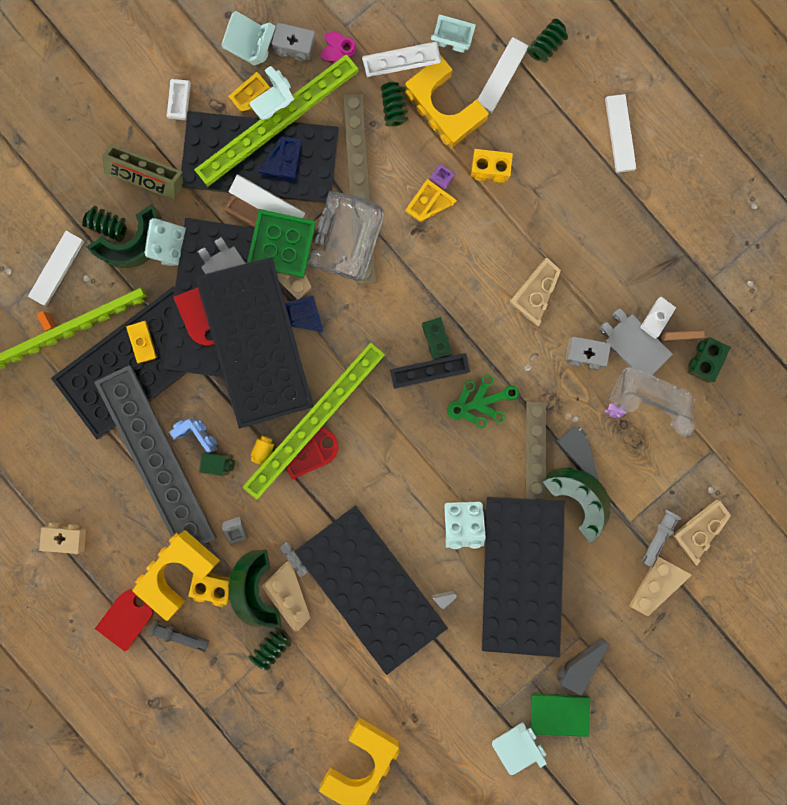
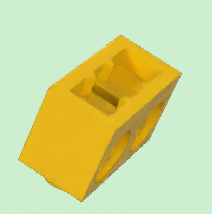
M474 149L470 177H475V180L479 181L493 179L497 183L508 181L511 174L513 153ZM484 163L487 168L479 169L477 164ZM503 165L505 167V171H498L496 169V166Z
M209 573L201 580L193 574L188 597H192L197 602L210 601L215 606L222 607L230 602L228 588L230 578ZM199 583H203L206 586L205 592L198 589ZM218 587H221V588L224 589V591H225V595H224V596L218 595V593H217V588H218Z

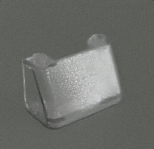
M329 191L326 208L334 214V218L324 249H314L309 255L307 265L350 280L361 281L366 274L384 218V211L380 206L360 197Z
M629 367L623 370L609 397L612 403L617 408L627 412L636 410L641 401L662 409L671 417L672 422L670 426L674 427L679 435L690 439L695 428L694 396L687 390L636 368Z

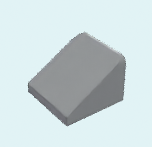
M236 517L222 523V531L229 545L248 539L241 517Z
M455 591L432 595V597L442 609H445L457 598Z

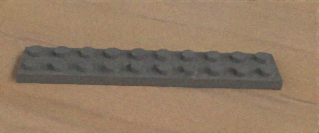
M132 365L95 381L94 383L171 537L175 533L180 534L186 530L202 545L216 539L217 537Z

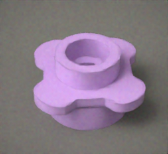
M611 403L608 410H605V413L609 414L612 418H621V416L627 414V411H624L625 406Z

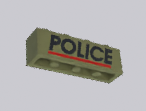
M113 144L102 155L104 173L172 200H175L183 189V171Z

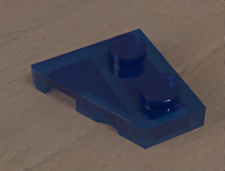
M282 136L277 142L275 149L271 150L268 154L267 160L258 168V173L295 179L301 139Z
M313 295L285 303L291 327L324 332Z

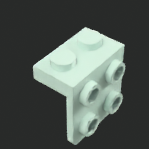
M235 11L231 15L221 45L225 50L252 65L263 63L268 57L269 52L267 50L269 44L272 43L273 32L276 26L271 23L259 25Z
M439 14L431 40L437 41L438 46L445 47L447 44L452 45V50L464 53L465 49L468 50L470 48L476 24Z
M271 66L265 72L273 87L250 102L251 108L261 120L272 117L276 111L287 107L294 100L289 91L291 85L288 80L283 77L279 70L275 71Z
M151 219L145 256L161 261L162 265L178 266L186 228L159 219Z
M481 502L446 503L444 505L446 548L460 549L461 547H470L476 549L484 546L486 536L483 504Z
M523 722L492 741L494 750L510 775L516 774L535 761L540 768L547 764L544 758L546 753L541 744L537 746L534 741L536 739L534 732L531 728L527 729Z

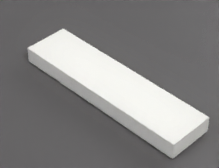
M513 37L478 98L481 105L491 114L527 51L528 45Z
M437 41L367 55L362 58L367 77L441 63Z
M626 95L608 96L605 98L616 173L636 170Z
M239 174L236 175L229 190V193L258 209L304 218L306 214Z
M65 231L28 297L47 307L85 241Z

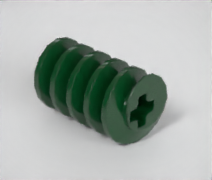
M552 19L546 29L531 43V46L527 47L528 54L537 61L547 63V56L552 57V51L556 52L558 46L563 45V40L568 39L565 25L559 19Z
M397 82L383 84L381 86V95L384 99L382 104L384 106L385 126L395 127L402 125L408 121V117H403L408 111L402 109L407 106V103L401 101L406 98V95L400 94L405 91V88L399 86Z
M93 206L91 210H88L82 220L83 227H88V229L102 233L104 236H109L111 239H116L118 242L124 239L127 232L125 218L119 220L118 215L112 217L111 212L105 214V210L100 209L98 211L97 206Z
M274 627L277 633L270 631L269 634L272 639L264 638L267 643L266 645L263 643L259 644L262 649L261 651L256 648L254 649L256 656L251 654L248 656L252 663L263 670H269L271 665L275 664L276 659L281 657V653L286 651V647L291 646L290 638L279 627Z

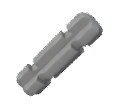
M324 208L323 217H321L317 228V234H315L313 239L314 243L324 244V236L327 235L334 210Z
M285 542L280 546V550L283 554H286L285 557L292 567L296 568L297 574L300 577L308 573L307 568L302 564L294 550L292 551L289 542Z

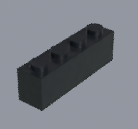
M466 353L390 369L394 389L470 372Z

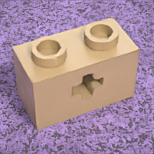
M49 523L48 526L41 528L39 551L71 554L82 553L85 551L87 528H80L78 524H68V527H62L61 523Z

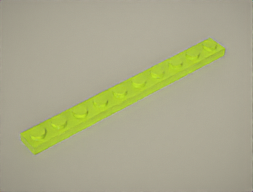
M346 54L293 94L294 100L287 107L279 109L268 119H260L194 169L207 187L357 74L359 72L358 67Z
M139 288L0 353V370L5 368L7 363L21 361L23 356L27 354L38 353L41 351L40 348L44 346L49 347L57 344V340L63 337L66 339L74 336L75 332L80 329L87 330L91 328L92 324L97 321L104 322L110 319L109 316L112 314H121L132 305L138 306L143 304L144 300L149 298L147 292Z
M370 343L245 483L243 488L258 500L385 354Z

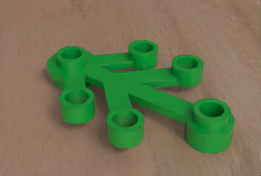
M485 375L481 379L482 383L473 401L465 404L469 393L475 389V383L469 380L464 383V389L458 401L449 404L447 413L454 420L464 418L481 429L486 427L487 420L484 417L478 418L467 411L476 409L492 417L495 422L501 423L505 420V414L502 411H495L485 405L503 399L515 400L519 396V390L516 386L510 385L505 387L503 392L483 398L488 387L494 381L491 375ZM485 377L491 379L490 384L484 382ZM467 383L473 385L471 390L466 389ZM510 389H513L515 391V395L513 397L509 396L508 391ZM455 407L460 408L459 414L454 413L453 409ZM498 413L502 414L503 416L502 420L500 421L496 419V415ZM479 419L484 420V425L481 427L478 425Z

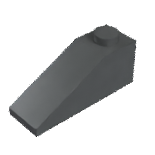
M571 426L555 442L580 471L583 470L591 474L599 481L589 441L585 438L587 434L581 427Z
M603 638L599 639L566 662L565 666H562L558 671L559 683L582 696L609 646L606 640Z

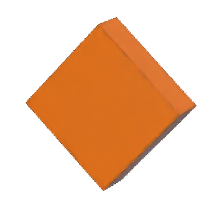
M45 311L37 313L44 331L57 327L50 313Z

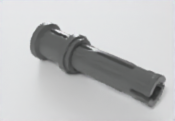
M156 619L149 631L150 637L156 636L164 639V642H177L203 652L206 651L209 640L175 629L174 625L167 626L159 623Z

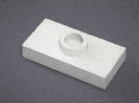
M170 80L167 109L168 119L187 120L191 88L190 81Z
M659 297L640 328L653 338H658L676 307L664 298Z

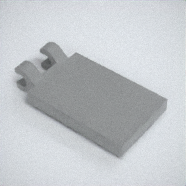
M222 237L215 241L220 252L211 257L205 247L198 251L205 262V265L201 267L205 274L245 264L235 247L229 249Z
M619 308L612 314V317L619 324L613 329L606 322L598 329L607 337L604 343H610V349L645 382L673 354L657 338H653L640 328L642 323L633 314L627 317L624 311Z

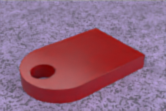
M198 288L175 296L174 300L190 337L202 346H213V340L209 341L205 337L210 328Z
M320 428L286 467L291 479L293 480L330 463L338 452L336 436L330 430ZM330 437L333 440L331 448L323 446L322 441L324 438Z
M133 589L122 593L95 627V630L125 652L154 613V610L145 602L143 606L136 604L135 598L137 595L132 591Z

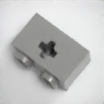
M277 22L272 40L273 50L282 57L288 55L298 61H311L316 42L315 32Z
M571 337L569 338L565 361H570V365L581 367L582 364L589 365V369L600 370V368L607 367L611 344ZM588 351V353L591 354V357L587 358V355H585L584 352Z

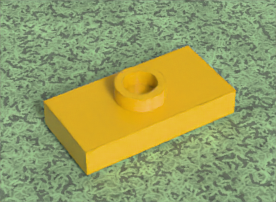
M142 321L126 326L137 363L140 364L156 359L157 355L147 322Z

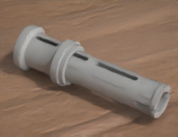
M665 510L666 515L661 524L657 525L658 531L641 562L650 567H653L669 535L674 534L673 529L678 520L682 519L668 510Z

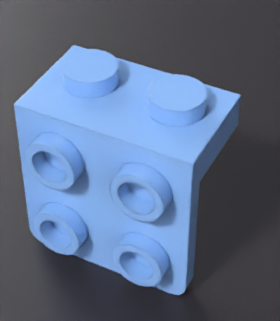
M197 418L181 420L172 426L174 429L169 432L176 439L183 438L193 431L207 453H213L218 450L216 447L218 445L217 441L212 435H208L205 431L207 429L205 423Z

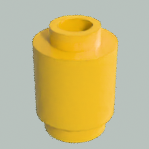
M263 435L261 438L256 439L251 452L252 462L262 465L269 458L275 446L272 442L273 439Z

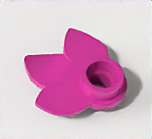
M338 32L324 34L328 44L320 54V58L324 61L335 63L346 54L350 58L356 53L357 47L353 39L344 38ZM349 46L350 50L345 51L344 48Z

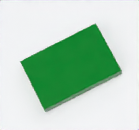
M531 694L530 728L535 735L589 737V696Z

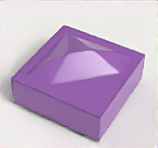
M439 164L429 180L445 190L456 174Z

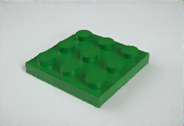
M259 209L247 263L272 257L277 273L304 278L316 221Z

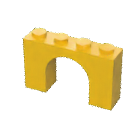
M440 55L441 63L426 66L405 83L404 94L410 102L413 101L417 105L416 109L420 115L427 117L430 127L440 133L443 143L445 145L449 144L453 148L486 122L489 113L477 99L455 115H445L434 108L431 96L438 87L451 78L453 70Z
M186 530L180 534L175 533L169 540L171 543L169 547L165 546L158 553L159 559L157 561L153 560L146 568L148 572L145 575L142 574L135 581L137 585L132 590L166 621L185 602L167 584L164 576L166 565L173 562L180 563L186 566L199 579L203 580L220 561Z
M359 717L350 732L349 741L367 751L372 756L375 766L367 777L357 780L350 779L333 768H329L320 784L319 792L341 805H369L371 802L369 798L372 793H376L380 787V779L382 776L385 777L391 766L389 764L391 760H395L400 752L399 740Z

